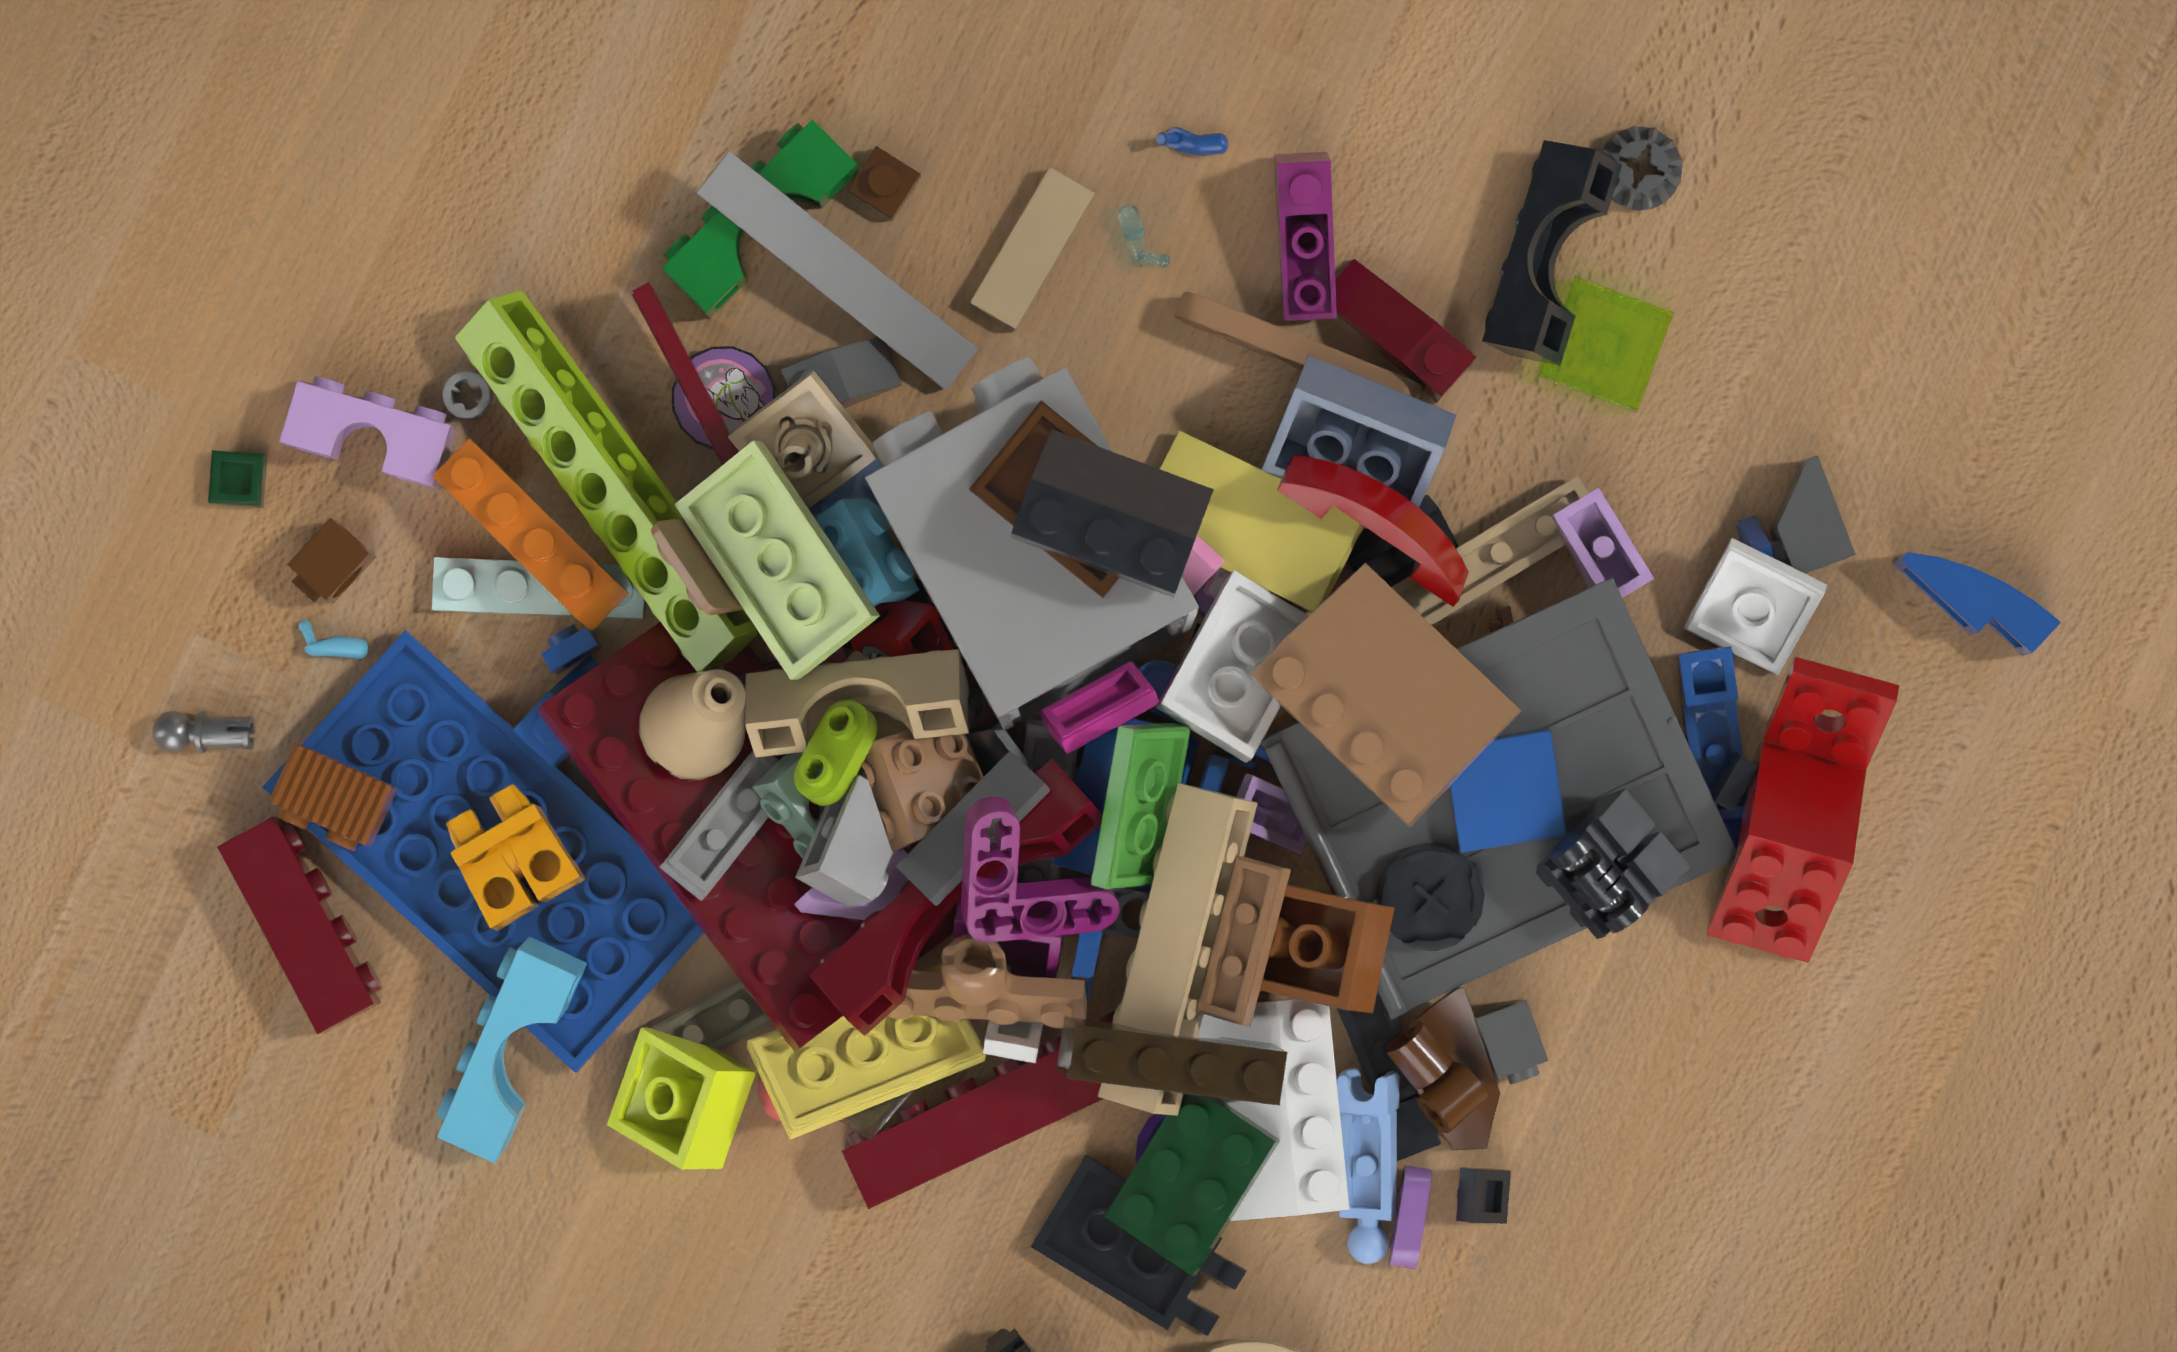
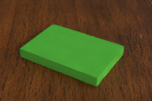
M1177 723L1118 726L1091 885L1104 889L1152 885L1154 879L1153 860L1156 852L1163 844L1168 824L1166 820L1168 803L1176 793L1178 783L1181 784L1190 727Z

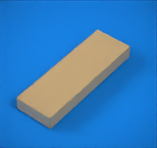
M1049 167L973 296L970 305L1016 331L1095 197V193Z

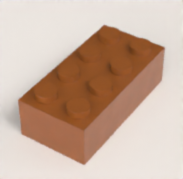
M1287 884L1260 990L1338 1009L1373 1013L1395 908Z

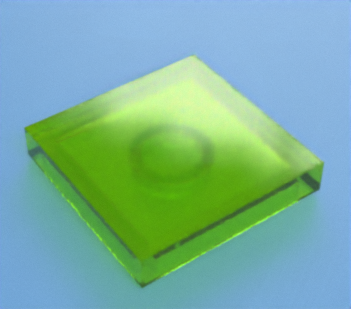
M1575 276L1566 296L1564 306L1575 314L1576 317L1561 366L1542 362L1537 377L1636 413L1641 404L1674 312Z

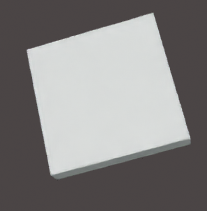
M1731 538L1686 619L1683 629L1719 647L1731 646L1733 654L1779 675L1823 598L1827 584Z

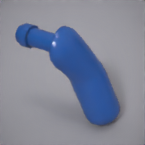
M1180 127L1171 128L1167 133L1161 132L1156 137L1159 145H1168L1174 150L1199 156L1223 154L1227 151L1229 145L1228 138L1223 133L1196 135Z

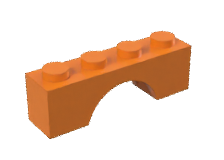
M470 438L433 475L577 620L591 631L629 594Z

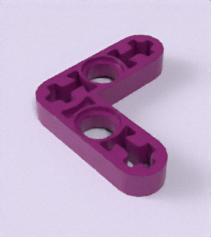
M996 796L982 798L971 806L965 823L961 914L969 934L974 939L980 942H999L1090 933L1104 930L1112 925L1118 917L1120 910L1118 900L1113 889H1104L1091 885L1092 877L1017 884L1020 825L1013 807L1007 800ZM1000 818L1001 820L997 821L994 826L996 842H990L985 828L990 827L992 819ZM1000 861L1004 863L1003 869L995 877L985 879L976 876L978 869L986 862ZM1100 899L1095 902L1094 909L1085 910L1091 906L1092 900ZM1070 900L1071 903H1067V908L1069 910V912L1067 913L1064 902ZM1050 901L1054 903L1053 909L1044 917L1031 918L1027 916L1029 908L1037 902ZM1012 906H1014L1016 918H1010V916H1014ZM995 909L990 912L989 919L980 920L985 917L986 910Z

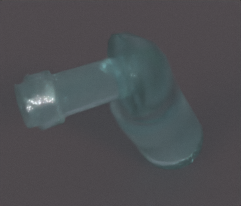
M1134 205L1121 207L1118 211V218L1133 262L1141 268L1143 263L1168 267L1170 257L1166 254L1158 255L1145 252L1144 228L1137 207Z

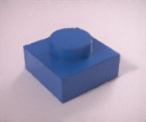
M575 624L551 636L547 640L551 648L541 653V656L550 671L558 674L599 650L602 646L593 631L587 627L578 631Z

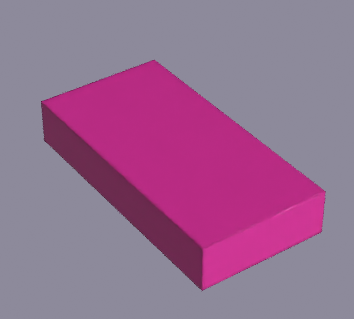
M1130 661L1039 711V715L1045 728L1067 755L1158 705L1159 700L1155 689L1134 663Z

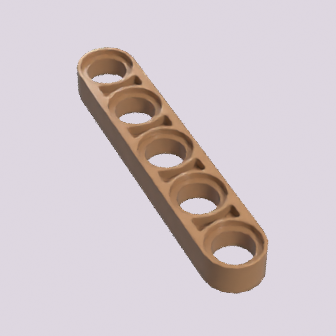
M1191 292L1183 293L1174 315L1176 319L1187 325L1300 370L1303 369L1308 355L1416 399H1420L1424 389L1419 383Z

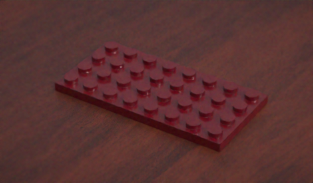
M659 622L544 702L537 709V712L786 1042L796 1052L843 1017L809 975L819 967V963L826 953L836 947H841L855 935L864 920L802 913L794 904L813 887L795 878L803 858L794 848L793 843L795 839L782 824L776 823L770 817L767 818L702 901L659 868L753 750L746 730L742 749L736 759L721 773L702 780L680 779L671 775V771L664 768L658 762L655 763L647 755L639 736L640 713L647 698L665 680L678 675L697 672L692 664L683 656L679 646L663 624ZM748 644L730 662L710 669L728 671L735 675L742 685H745L744 681L747 673L768 671ZM786 754L773 756L780 760ZM809 800L810 814L817 820L820 812L819 805ZM951 911L939 921L922 947L918 959L953 934L955 917Z

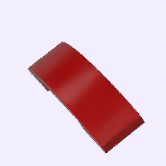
M1294 455L1290 459L1277 490L1320 519L1324 517L1332 506H1335L1416 560L1410 579L1452 607L1457 604L1469 571L1453 543L1428 515L1397 491L1362 472L1313 457Z

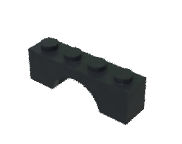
M1547 140L1543 141L1539 157L1532 167V180L1524 206L1517 216L1516 232L1509 255L1501 268V281L1493 307L1486 317L1485 333L1482 339L1484 343L1511 356L1561 366L1576 315L1568 310L1558 297L1554 282L1556 259L1562 245L1575 229L1591 219L1607 215L1622 164L1597 149Z

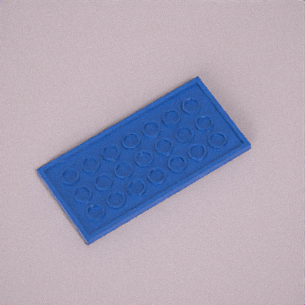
M405 630L302 743V745L398 788L372 846L358 843L355 851H352L325 839L329 829L310 821L307 829L489 995L497 997L504 980L497 977V973L508 949L511 947L518 950L528 937H532L586 962V968L569 1007L558 1022L535 1023L524 1026L569 1068L577 1073L704 932L629 832L558 767L554 768L512 731L514 727L409 631ZM286 761L262 787L270 795ZM514 784L528 798L531 805L535 804L542 808L549 823L586 879L545 903L537 899L526 878H521L538 907L497 931L490 929L460 868L450 853L456 848L452 843L446 823L471 809L476 814L485 832L502 823V820L489 798L509 785Z

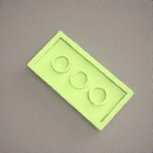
M753 440L674 504L790 680H800L880 616L763 441Z

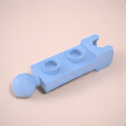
M1350 1068L1342 1071L1337 1078L1350 1209L1339 1211V1217L1357 1219V1226L1353 1227L1348 1236V1250L1356 1261L1372 1264L1383 1259L1389 1246L1387 1233L1379 1225V1220L1391 1221L1397 1217L1396 1110L1399 1108V1075L1395 1070H1390L1386 1075L1379 1077L1375 1081L1373 1095L1366 1092L1362 1087L1361 1072L1357 1068Z

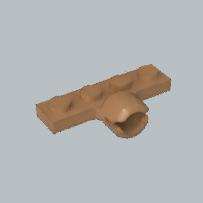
M964 934L954 939L943 949L941 971H912L905 1001L887 1016L894 1019H904L911 1015L930 1016L948 1022H957L964 1018L984 1019L1001 1025H1010L1017 1021L1037 1022L1054 1028H1063L1064 1016L1086 1019L1088 1006L1084 980L1012 975L1007 971L1005 954L999 943L980 942L970 934Z

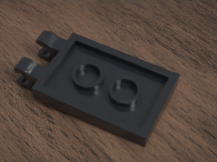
M1085 1155L1031 1245V1248L1166 1330L1170 1328L1177 1317L1208 1336L1220 1316L1189 1299L1190 1292L1203 1271L1235 1290L1247 1270L1215 1252L1223 1239L1220 1237L1198 1274L1191 1276L1104 1217L1127 1179Z

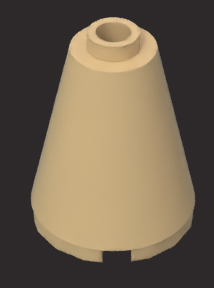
M718 669L678 675L659 684L647 698L640 713L639 736L647 755L655 763L658 762L664 768L671 771V775L680 779L702 780L721 773L736 759L744 743L746 733V695L744 687L735 675Z

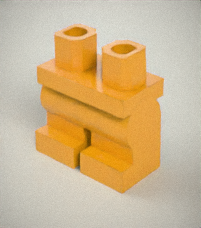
M514 784L509 785L489 798L502 820V823L485 832L476 814L471 809L446 823L452 843L456 848L450 853L460 868L490 929L497 931L538 907L521 878H526L537 899L545 903L586 879L549 823L542 808L535 804L531 805L528 798Z

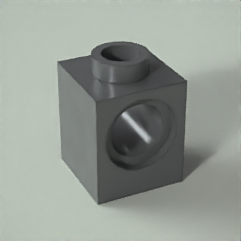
M1519 1000L1475 1016L1495 1078L1499 1079L1507 1076L1509 1084H1514L1540 1074L1537 1065L1547 1062L1548 1058L1527 1000Z

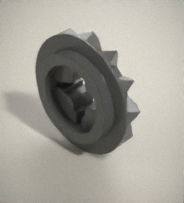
M1632 126L1614 134L1602 150L1603 154L1622 164L1612 200L1622 207L1631 210L1656 208L1671 198L1681 182L1683 159L1675 146L1674 140L1659 132L1656 127ZM1645 148H1649L1648 156L1650 158L1648 165L1655 168V172L1661 173L1662 176L1646 174L1637 183L1636 189L1632 188L1634 182L1632 178L1633 169L1626 166L1627 163L1619 161V158L1625 161L1628 159L1637 160L1640 154H1643Z

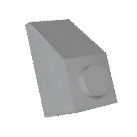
M860 775L856 776L843 798L834 804L826 805L795 877L848 908L871 902L882 893L889 878L886 868L893 854L867 779Z

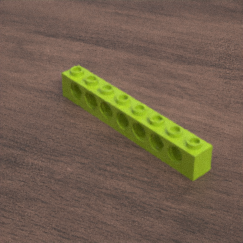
M523 290L488 299L455 337L467 354L469 361L478 369L498 397L500 404L515 420L528 438L531 447L544 460L557 478L561 488L573 500L588 521L592 531L605 544L618 562L622 572L634 584L650 606L653 615L660 620L679 646L683 656L692 664L697 672L707 671L730 662L759 632L744 610L708 615L703 610L697 608L688 598L686 586L673 566L669 565L660 556L657 542L651 534V528L659 521L683 518L674 505L677 501Z

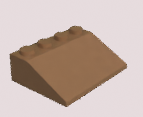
M1366 563L1296 627L1251 674L1253 679L1409 828L1521 713V710Z

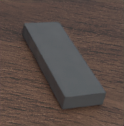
M1009 751L910 851L896 868L937 906L962 881L965 823L971 806L982 798L989 796L1001 797L1011 804L1020 822L1050 791L1049 787ZM1000 818L992 819L990 827L985 828L990 842H996L994 826L997 821L1001 820Z

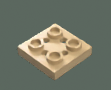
M814 370L733 429L728 435V438L739 452L753 440L763 441L808 509L878 458L871 441ZM783 417H791L795 422V426L788 429L790 426L789 420L781 424ZM821 422L829 423L832 427V432L829 434V429L825 425L819 431L818 424ZM828 463V468L823 470L825 465Z

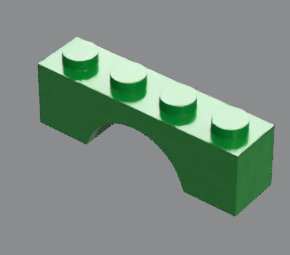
M813 119L804 128L799 123L792 126L776 144L781 150L767 164L759 160L750 167L789 199L807 202L823 208L859 173L857 163ZM713 206L701 218L706 224L692 238L684 234L669 247L664 254L668 262L662 267L665 274L709 318L719 311L747 283L740 262V244L744 231Z

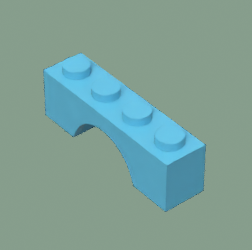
M528 937L518 950L511 947L508 949L497 973V977L504 980L497 997L491 994L488 996L476 1022L484 1027L478 1043L475 1044L469 1041L457 1065L456 1070L464 1073L457 1091L452 1088L448 1089L438 1109L436 1117L444 1120L437 1135L438 1138L494 1164L506 1151L526 1106V1102L511 1085L505 1070L504 1054L508 1038L511 1033L526 1025L557 1023L569 1007L586 968V962L532 937Z

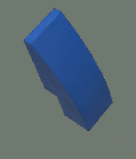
M1912 552L1900 555L1893 562L1903 574L1969 635L1979 633L1988 623L2022 656L2032 654L2061 623L2035 600L2006 582L1973 567L1940 557Z

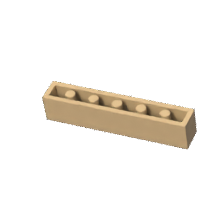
M1178 783L1176 793L1171 797L1166 809L1168 824L1163 844L1156 852L1153 860L1154 879L1149 898L1144 902L1140 911L1139 923L1141 930L1136 950L1130 955L1127 962L1126 976L1128 981L1122 1003L1119 1004L1114 1013L1113 1023L1157 1033L1198 1038L1204 1014L1196 1012L1235 856H1244L1257 807L1256 802ZM1101 1083L1098 1097L1152 1114L1178 1116L1183 1093Z

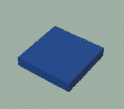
M1549 728L1497 736L1449 787L1460 853L1566 836L1552 736Z

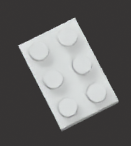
M1232 571L1223 583L1163 692L1159 704L1155 708L1179 723L1190 727L1192 731L1247 763L1253 758L1281 706L1253 679L1251 674L1308 615L1237 571Z

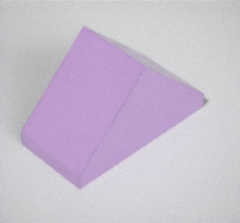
M1246 773L1242 778L1235 797L1257 803L1250 835L1302 854L1307 839L1284 789Z

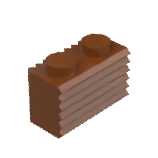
M294 743L268 802L280 807L277 814L278 818L303 829L307 828L310 821L329 829L325 839L355 851L358 843L365 846L373 845L398 788L302 744Z

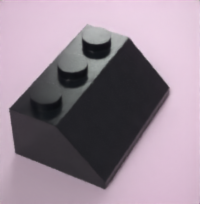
M1051 430L1015 520L1011 537L1174 598L1214 489Z

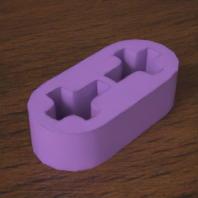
M1404 1166L1397 1201V1217L1394 1220L1390 1246L1389 1265L1409 1269H1416L1429 1199L1431 1169Z

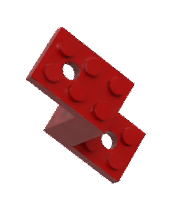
M1794 658L1752 758V761L1758 764V769L1747 787L1737 853L1709 917L1706 935L1809 963L1854 862L1866 770L1897 702L1899 685L1803 658ZM1834 710L1841 713L1842 716L1829 717L1822 714V712ZM1771 905L1777 906L1783 910L1771 911L1765 909V907Z

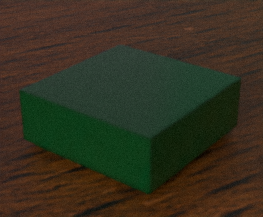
M212 450L208 503L264 508L268 455Z

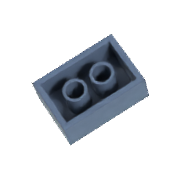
M1308 355L1262 470L1282 478L1288 462L1294 455L1327 460L1362 472L1384 483L1419 508L1446 448L1456 414Z

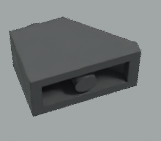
M878 337L831 349L781 369L788 388L814 370L844 409L902 386L885 342Z
M1818 455L1800 464L1770 530L1773 538L1770 544L1774 559L1805 574L1856 555Z

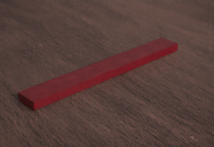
M648 282L632 290L633 294L631 295L721 464L724 465L739 450L728 438L730 431L653 285ZM841 646L825 660L827 663H842L849 655L845 647Z

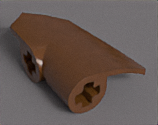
M1457 987L1431 1005L1401 1030L1388 1043L1385 1052L1417 1091L1419 1096L1416 1100L1419 1108L1452 1150L1487 1149L1500 1091L1477 1027L1466 989Z

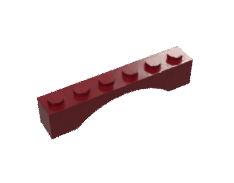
M1050 759L1043 767H1037L1032 770L1049 787L1050 791L1019 822L1018 865L1043 858L1067 856L1102 823L1103 815L1053 759ZM1000 861L986 862L978 869L976 876L985 879L991 878L1001 872L1004 863ZM908 880L901 888L900 894L883 910L870 914L860 925L859 931L841 947H836L826 953L821 959L819 967L809 975L845 1019L864 1036L905 1001L910 976L921 949L939 921L961 899L962 881L935 906Z

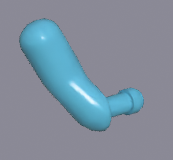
M308 620L299 623L298 628L308 645L304 648V651L313 657L363 659L368 653V644L362 638L334 636L317 641L311 623Z

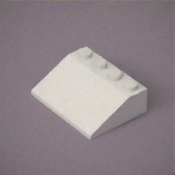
M1295 998L1260 1001L1256 1003L1251 1027L1204 1014L1198 1038L1227 1037L1273 1043L1288 1052L1280 1106L1219 1098L1280 1139V1142L1231 1221L1350 1210L1329 1006Z

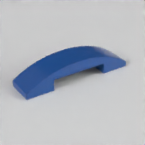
M1731 646L1678 654L1684 734L1710 792L1733 752L1735 751L1743 756L1736 700L1739 699ZM1747 788L1735 809L1729 810L1715 802L1736 851Z

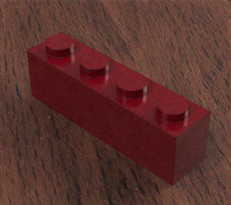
M273 816L217 846L317 1035L327 1033L381 1003L376 994L377 991L382 989L380 980L368 961L360 964L351 947V945L357 942V938L343 914L338 917L334 916L326 901V898L332 896L331 889L318 868L310 871L301 854L302 851L307 849V845L296 825L291 823L285 824L284 820Z

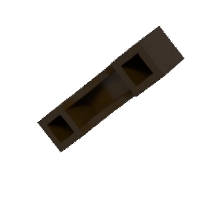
M1064 1016L1056 1070L1068 1079L1280 1106L1288 1052L1273 1043L1227 1037L1195 1038L1141 1030L1118 1023Z

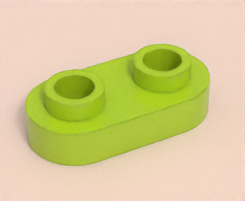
M842 700L827 709L795 768L794 782L797 790L814 804L821 806L831 805L844 797L865 760L873 741H875L877 721L874 715L859 702ZM849 719L847 726L839 731L842 724ZM823 767L821 775L814 779L818 769Z

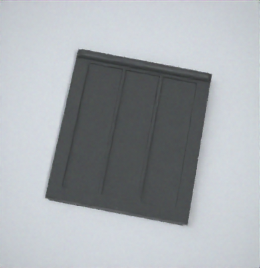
M1613 577L1457 648L1467 660L1521 710V713L1498 736L1545 728L1551 730L1566 835L1574 831L1588 815L1586 811L1598 797L1626 788L1656 824L1647 835L1661 831L1691 867L1669 890L1734 861L1737 853ZM1299 722L1262 739L1261 742L1332 894L1377 904L1379 878L1389 861L1406 848L1430 843L1447 845L1460 852L1450 788L1409 828ZM1565 836L1461 853L1466 856L1480 876L1485 894L1482 916L1476 926H1473L1472 930L1465 935L1466 938L1455 946L1438 951L1413 949L1402 943L1391 932L1389 933L1378 993L1391 1020L1407 1013L1408 1010L1587 928L1580 927L1570 915V906L1554 887H1547L1536 874V866Z

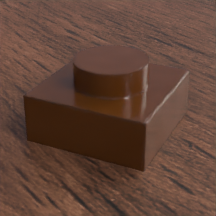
M876 146L849 187L848 192L886 217L894 220L921 178V173Z

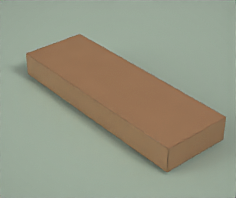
M1235 856L1196 1012L1251 1027L1291 869L1244 856Z

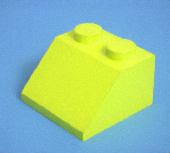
M641 1027L607 1126L681 1170L722 1169L757 1071L719 1049L651 1028Z

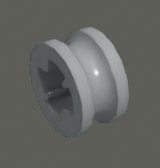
M470 371L458 372L445 383L443 402L448 411L457 418L466 421L477 420L484 416L491 408L493 401L492 389L477 373ZM464 382H468L473 389L481 388L482 398L481 400L474 399L478 405L471 410H468L462 403H454V393L461 394L457 387Z

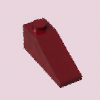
M1355 258L1336 278L1337 315L1409 379L1424 387L1423 391L1436 403L1439 402L1476 359L1472 352L1438 322Z

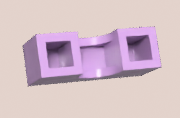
M314 376L312 385L297 381L279 442L287 447L338 461L343 443L353 431L364 427L376 428L383 434L387 445V453L381 470L383 473L394 478L439 490L441 484L433 475L448 460L457 431L451 425L444 423L447 414L417 405L413 414L393 409L395 399L370 391H365L363 400L343 394L344 384Z

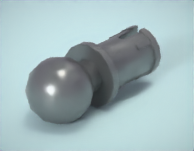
M169 711L163 713L155 720L152 728L153 740L159 748L168 752L184 750L191 742H195L198 753H205L207 748H245L246 750H252L255 739L249 738V734H255V721L253 716L215 717L208 716L206 711H198L195 721H191L182 712Z

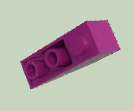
M1327 152L1274 154L1284 321L1337 318L1331 160Z

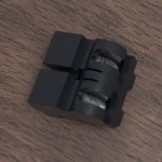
M1626 788L1598 797L1586 811L1588 815L1574 831L1569 832L1536 866V874L1547 887L1555 888L1570 906V915L1580 927H1587L1596 939L1606 937L1610 931L1612 933L1620 932L1633 924L1646 912L1649 905L1657 897L1663 896L1691 868L1661 831L1647 835L1656 824Z

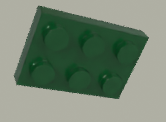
M1183 1093L1178 1116H1166L1104 1217L1189 1275L1194 1276L1200 1271L1274 1152L1280 1139L1219 1098Z

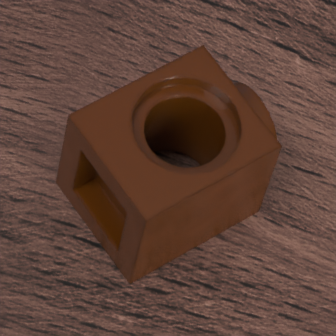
M329 518L287 565L297 573L291 582L309 599L316 602L322 596L326 601L335 603L374 561L376 556L338 521Z

